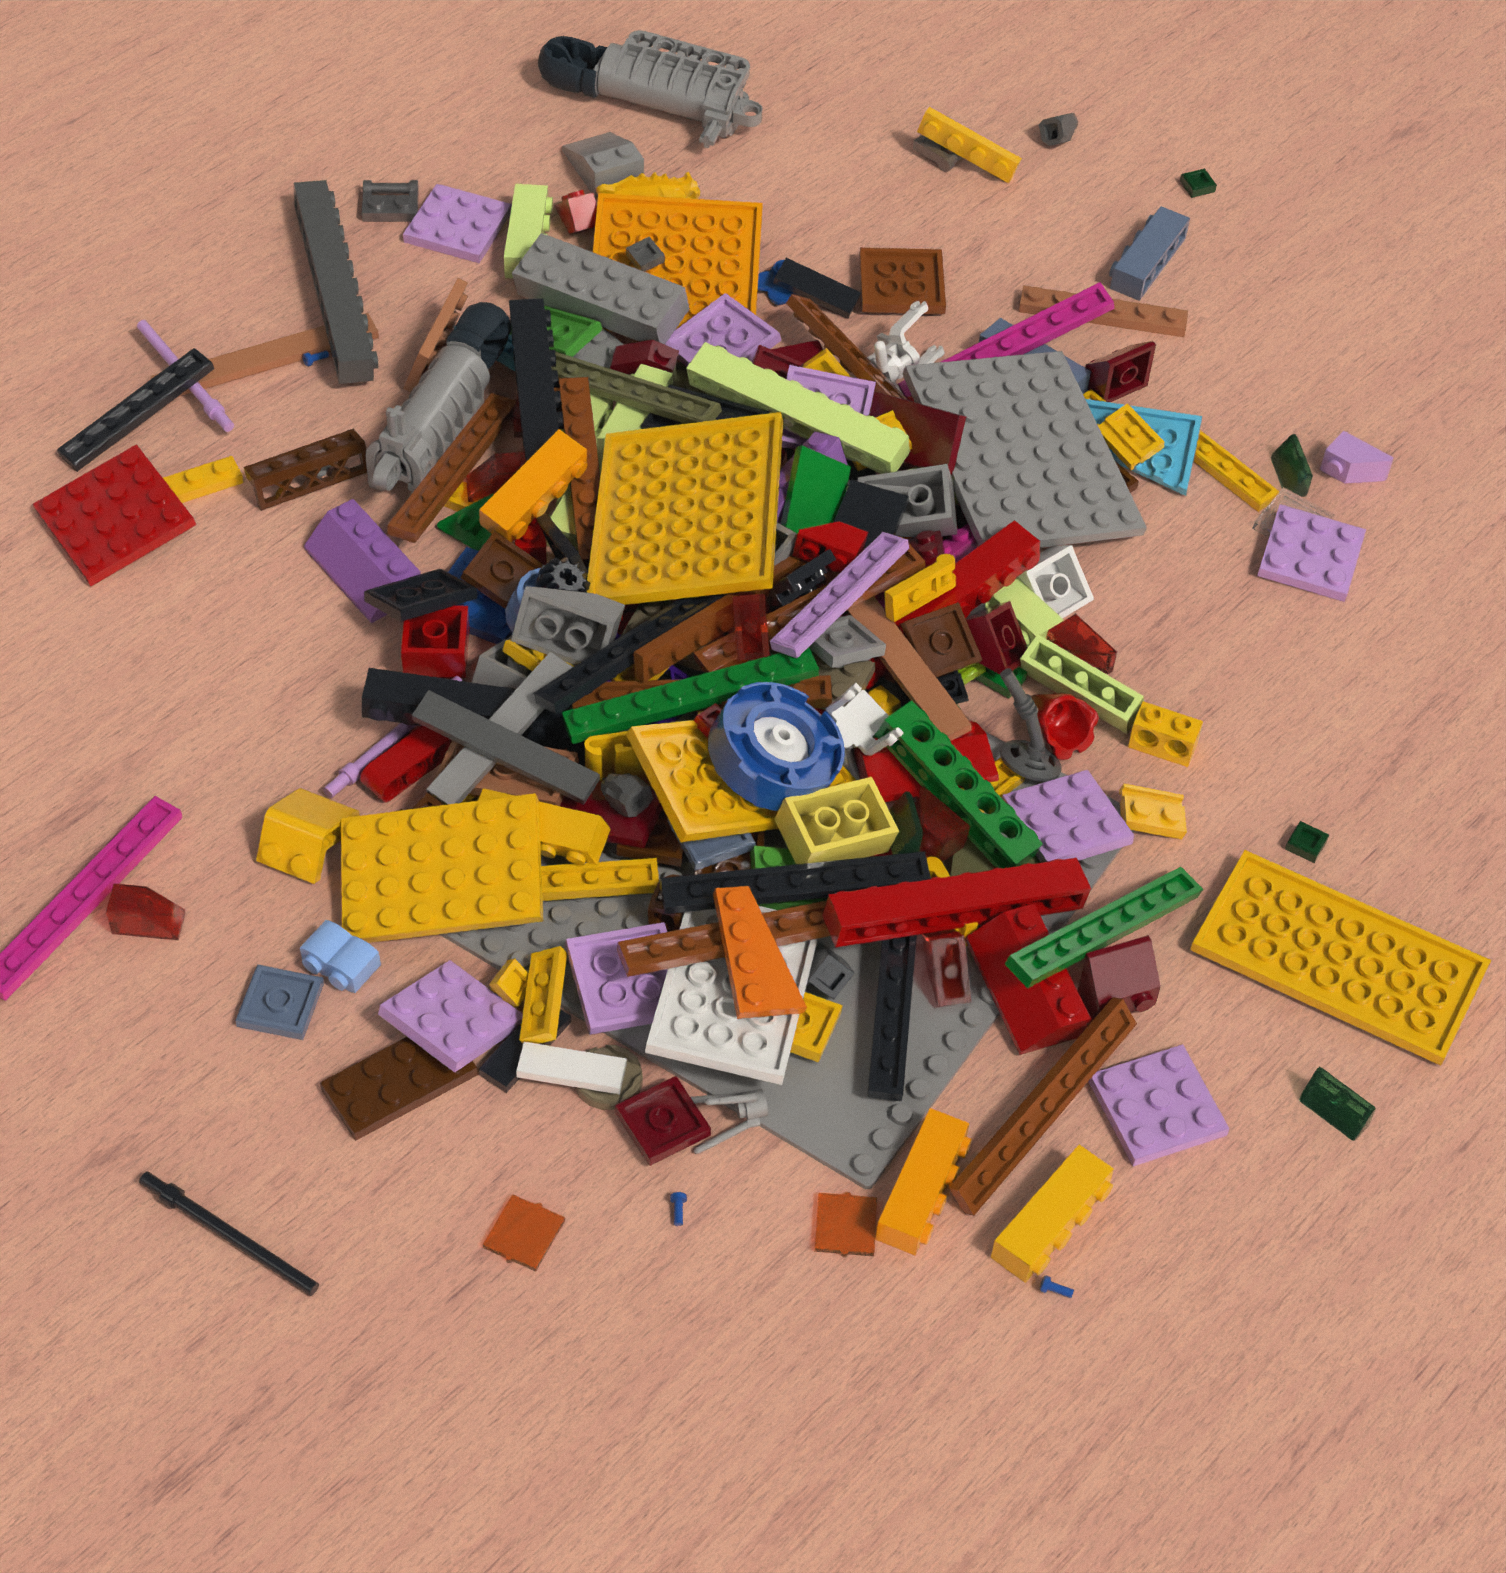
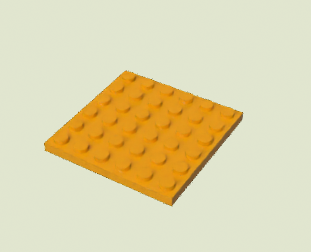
M598 193L593 253L636 268L626 256V248L650 236L664 253L665 262L645 272L684 286L686 289L690 309L677 328L725 293L756 315L763 203Z

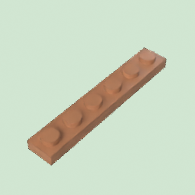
M1023 285L1019 312L1035 315L1077 293ZM1112 299L1115 309L1087 322L1184 337L1188 310Z

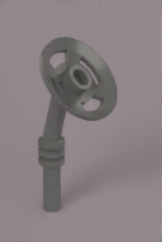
M1005 669L1001 672L1000 676L1015 700L1013 703L1014 707L1020 714V717L1026 722L1030 742L1025 740L1006 742L1000 751L1001 759L1009 769L1024 778L1039 782L1057 779L1062 767L1055 755L1044 747L1045 744L1037 716L1038 708L1031 696L1025 694L1012 669ZM1010 748H1017L1019 756L1014 758ZM1049 756L1054 762V767L1048 762Z

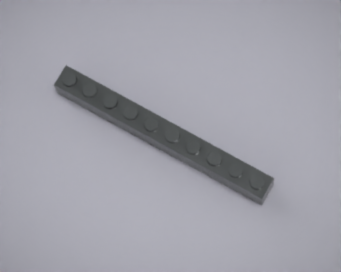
M326 180L294 182V207L339 384L374 381V369H378V356L376 351H371L373 350V337L371 332H366L368 331V318L366 314H362L364 311L362 296H357L359 294L357 278H352L354 277L352 260H347L349 259L348 243L344 242L343 225H339L340 215L339 209L335 208L334 191H329Z

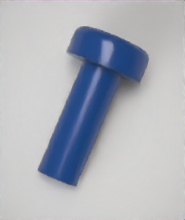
M327 350L312 355L307 352L303 354L302 359L304 364L309 367L313 365L314 361L328 358L329 353Z
M674 1192L670 1195V1201L674 1203V1225L682 1226L683 1203L687 1202V1195L683 1192Z
M1047 1275L1043 1277L1039 1289L1043 1293L1050 1290L1069 1298L1072 1297L1074 1289L1052 1282L1051 1277Z

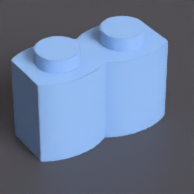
M325 920L300 947L303 966L312 974L320 973L328 977L330 983L341 991L346 989L356 993L381 966L379 951L366 941L352 936L344 928L329 920Z

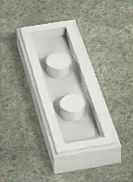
M524 1042L516 1075L517 1078L620 1094L627 1059Z

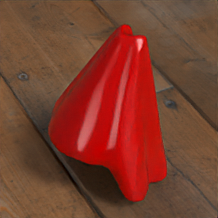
M1067 693L1035 694L1031 696L1038 708L1037 716L1042 736L1051 746L1057 759H1070L1074 750L1082 753L1089 748L1095 738L1093 729L1099 720L1098 713L1093 707Z

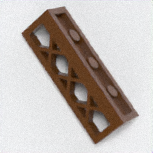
M353 428L243 468L246 478L254 488L258 507L262 511L367 473V450L365 441ZM359 454L361 465L352 468L345 467L350 457ZM327 465L334 467L329 476L324 478L317 476L322 467ZM299 475L307 477L302 486L296 488L289 486L294 477ZM273 484L279 487L274 496L264 499L262 488Z

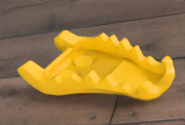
M654 172L650 177H646L644 173H641L638 177L630 175L614 184H601L596 187L597 195L598 193L698 199L700 189L697 181L691 177L689 172H686L681 178H668L667 174L658 176Z

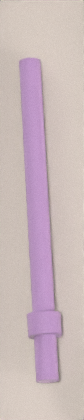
M146 320L138 322L137 328L169 366L178 360L177 356ZM199 382L189 388L204 406L203 410L211 420H216L225 432H229L234 428V423L225 414L224 407L218 400L212 399Z
M455 676V677L452 679V680L463 681L459 676ZM398 724L354 763L349 762L340 769L339 775L323 788L325 795L333 798L345 786L353 785L360 779L362 771L370 762L394 746L417 725Z

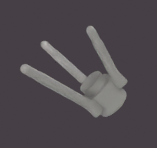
M763 1089L735 1094L691 1097L694 1103H705L706 1105L735 1104L738 1118L746 1119L745 1122L695 1147L694 1153L699 1154L748 1128L760 1126L759 1118L768 1116L767 1101Z

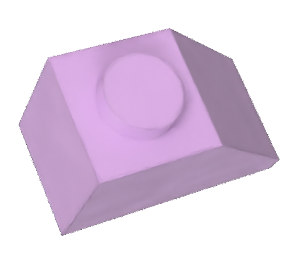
M1343 431L1325 450L1320 470L1344 484L1385 481L1394 457Z

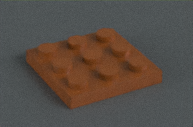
M860 247L862 312L904 314L914 302L920 301L921 304L926 301L928 311L924 314H945L946 297L942 249Z

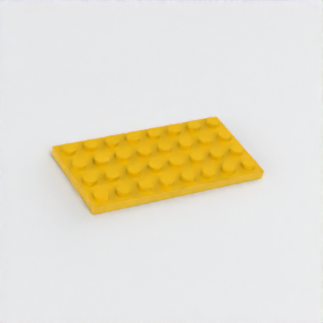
M1247 850L1243 851L1192 942L1190 949L1197 954L1440 1066L1491 962L1486 957Z

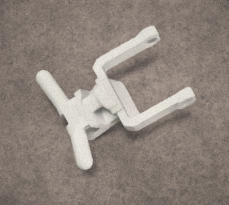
M920 301L911 304L910 309L891 327L889 336L883 333L877 335L878 341L874 344L875 353L867 357L900 392L901 390L896 380L903 378L902 373L905 366L934 363L945 354L943 346H939L937 349L936 345H933L920 357L916 349L905 339L904 333L928 311L926 301L921 304Z
M854 683L845 693L837 697L826 708V711L835 721L844 741L845 757L843 766L856 780H859L857 764L851 749L858 747L864 754L872 756L887 745H893L904 732L899 727H896L880 739L875 740L872 736L879 730L884 719L889 715L865 690H861L862 688L857 683Z

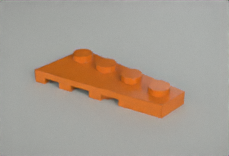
M749 886L715 888L713 898L737 1019L804 1013L807 1006Z

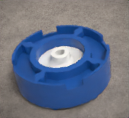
M756 682L740 688L737 694L728 699L711 726L708 736V749L716 773L734 792L758 808L778 811L786 797L807 795L820 789L828 788L842 768L845 747L840 730L827 711L821 715L816 709L806 703L809 698L808 695L790 686L774 682Z

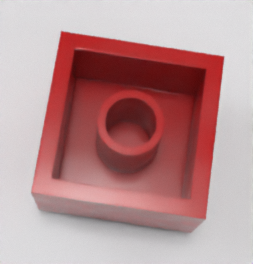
M451 606L404 621L401 645L403 673L430 677L454 678L459 676L460 678H466L470 634L468 606Z

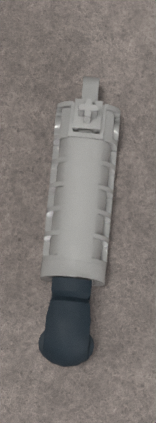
M642 30L632 32L623 45L611 43L608 47L598 46L595 48L593 43L568 36H558L550 39L540 50L538 67L542 78L551 86L574 93L582 91L585 96L593 98L600 94L614 99H622L632 104H640L651 109L665 111L672 115L676 114L690 120L701 121L704 131L699 138V142L704 143L705 148H709L710 145L713 146L718 136L726 138L727 135L732 136L738 125L755 127L762 121V106L758 102L749 100L748 94L742 89L745 87L750 75V63L747 59ZM663 48V49L670 50V51H668V52H661V51H659V49ZM708 62L718 63V65H709ZM746 112H754V113H756V115H755V116H747V115H745V113H746Z
M479 302L468 306L459 318L456 330H453L448 336L447 346L437 353L429 366V370L422 375L419 384L411 391L409 399L402 406L396 405L394 409L387 408V426L380 434L379 440L372 442L366 451L369 487L379 491H390L397 481L400 480L408 483V490L412 494L484 403V389L490 380L488 369H490L502 353L511 332L510 319L503 309L488 302Z

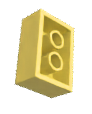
M872 777L823 788L807 795L786 797L774 819L796 864L865 858L886 853L899 833V829Z

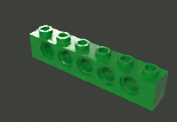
M911 700L884 719L876 733L878 739L896 727H899L904 732L893 745H887V749L995 868L1003 869L1021 866L1033 859L1043 845L1035 831L1026 826L1016 815L1013 807L1005 803L994 791L992 784L983 779L973 768L970 760L962 756L951 744L948 736L930 721L924 710L920 709Z

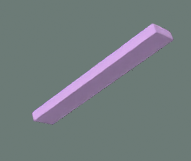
M882 532L770 640L772 650L798 658L909 549L908 539Z

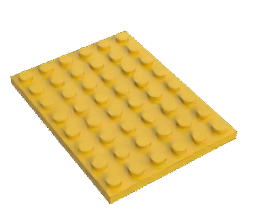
M781 412L607 433L587 581L591 584L587 593L598 594L628 605L773 588L783 433Z

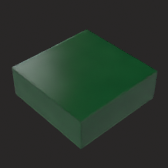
M1205 168L1183 173L1180 177L1181 184L1191 198L1216 191L1217 184Z
M1300 821L1289 838L1285 850L1315 863L1328 841L1329 834Z

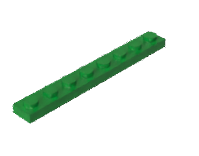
M808 647L798 658L783 653L774 654L562 712V718L571 743L575 744L583 742L591 736L616 733L630 729L632 726H641L711 707L715 703L717 705L722 704V702L728 701L729 698L737 694L741 687L751 683L774 682L787 686L799 683L801 680L819 676V667Z
M1179 867L1011 954L1005 965L1028 989L1084 959L1086 953L1105 948L1198 898L1203 888L1182 867Z

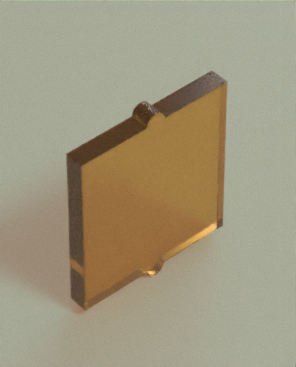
M818 1192L814 1252L841 1254L842 1257H847L848 1254L874 1256L877 1197L851 1195L850 1192H845L844 1195Z
M512 1194L484 1241L483 1248L506 1258L507 1263L515 1262L536 1272L562 1228L565 1217L543 1208L542 1203L534 1204Z

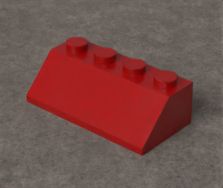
M970 721L971 731L951 740V744L962 756L970 760L973 768L983 779L989 782L999 781L998 771L987 734L977 722ZM854 747L859 780L872 777L884 802L928 794L887 747H884L872 756L866 755L858 747Z
M1035 903L1004 911L965 938L1019 1055L1077 1039L1091 1020L1066 968L1027 989L1005 965L1011 954L1050 935Z

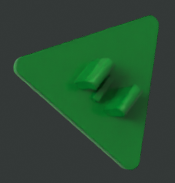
M490 494L439 521L437 527L466 546L480 551L492 533L480 525L479 509L494 494Z

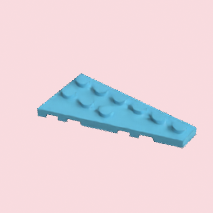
M1085 399L1097 424H1101L1105 421L1106 417L1124 406V404ZM1131 406L1165 442L1162 450L1143 463L1135 465L1131 471L1186 496L1202 416ZM1109 448L1114 460L1120 466L1129 469Z

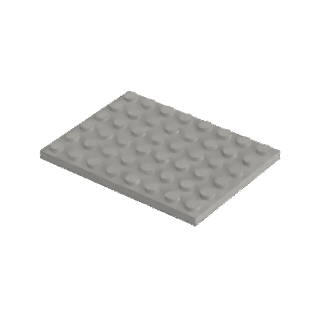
M1062 351L905 366L902 374L914 402L967 416L955 468L951 477L955 495L978 546L1014 520L1040 540V548L1144 535L1147 529L1145 522Z

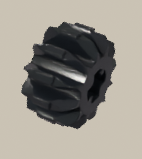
M555 557L541 567L534 586L587 593L591 583L585 580L587 572L578 569L579 562L572 565L568 557L561 561Z

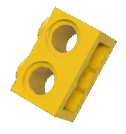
M1143 701L1133 723L1128 748L1188 767L1199 740L1203 721Z

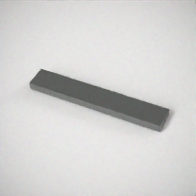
M428 690L412 714L414 722L582 805L586 803L600 780V774Z

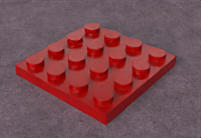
M137 444L32 504L37 514L90 586L95 585L196 526L193 516Z

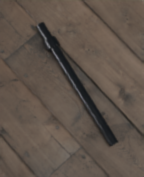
M146 1171L141 1176L139 1183L157 1194L159 1201L171 1209L178 1208L308 1295L312 1296L319 1287L318 1282L185 1196V1191L174 1183L167 1184L149 1171Z

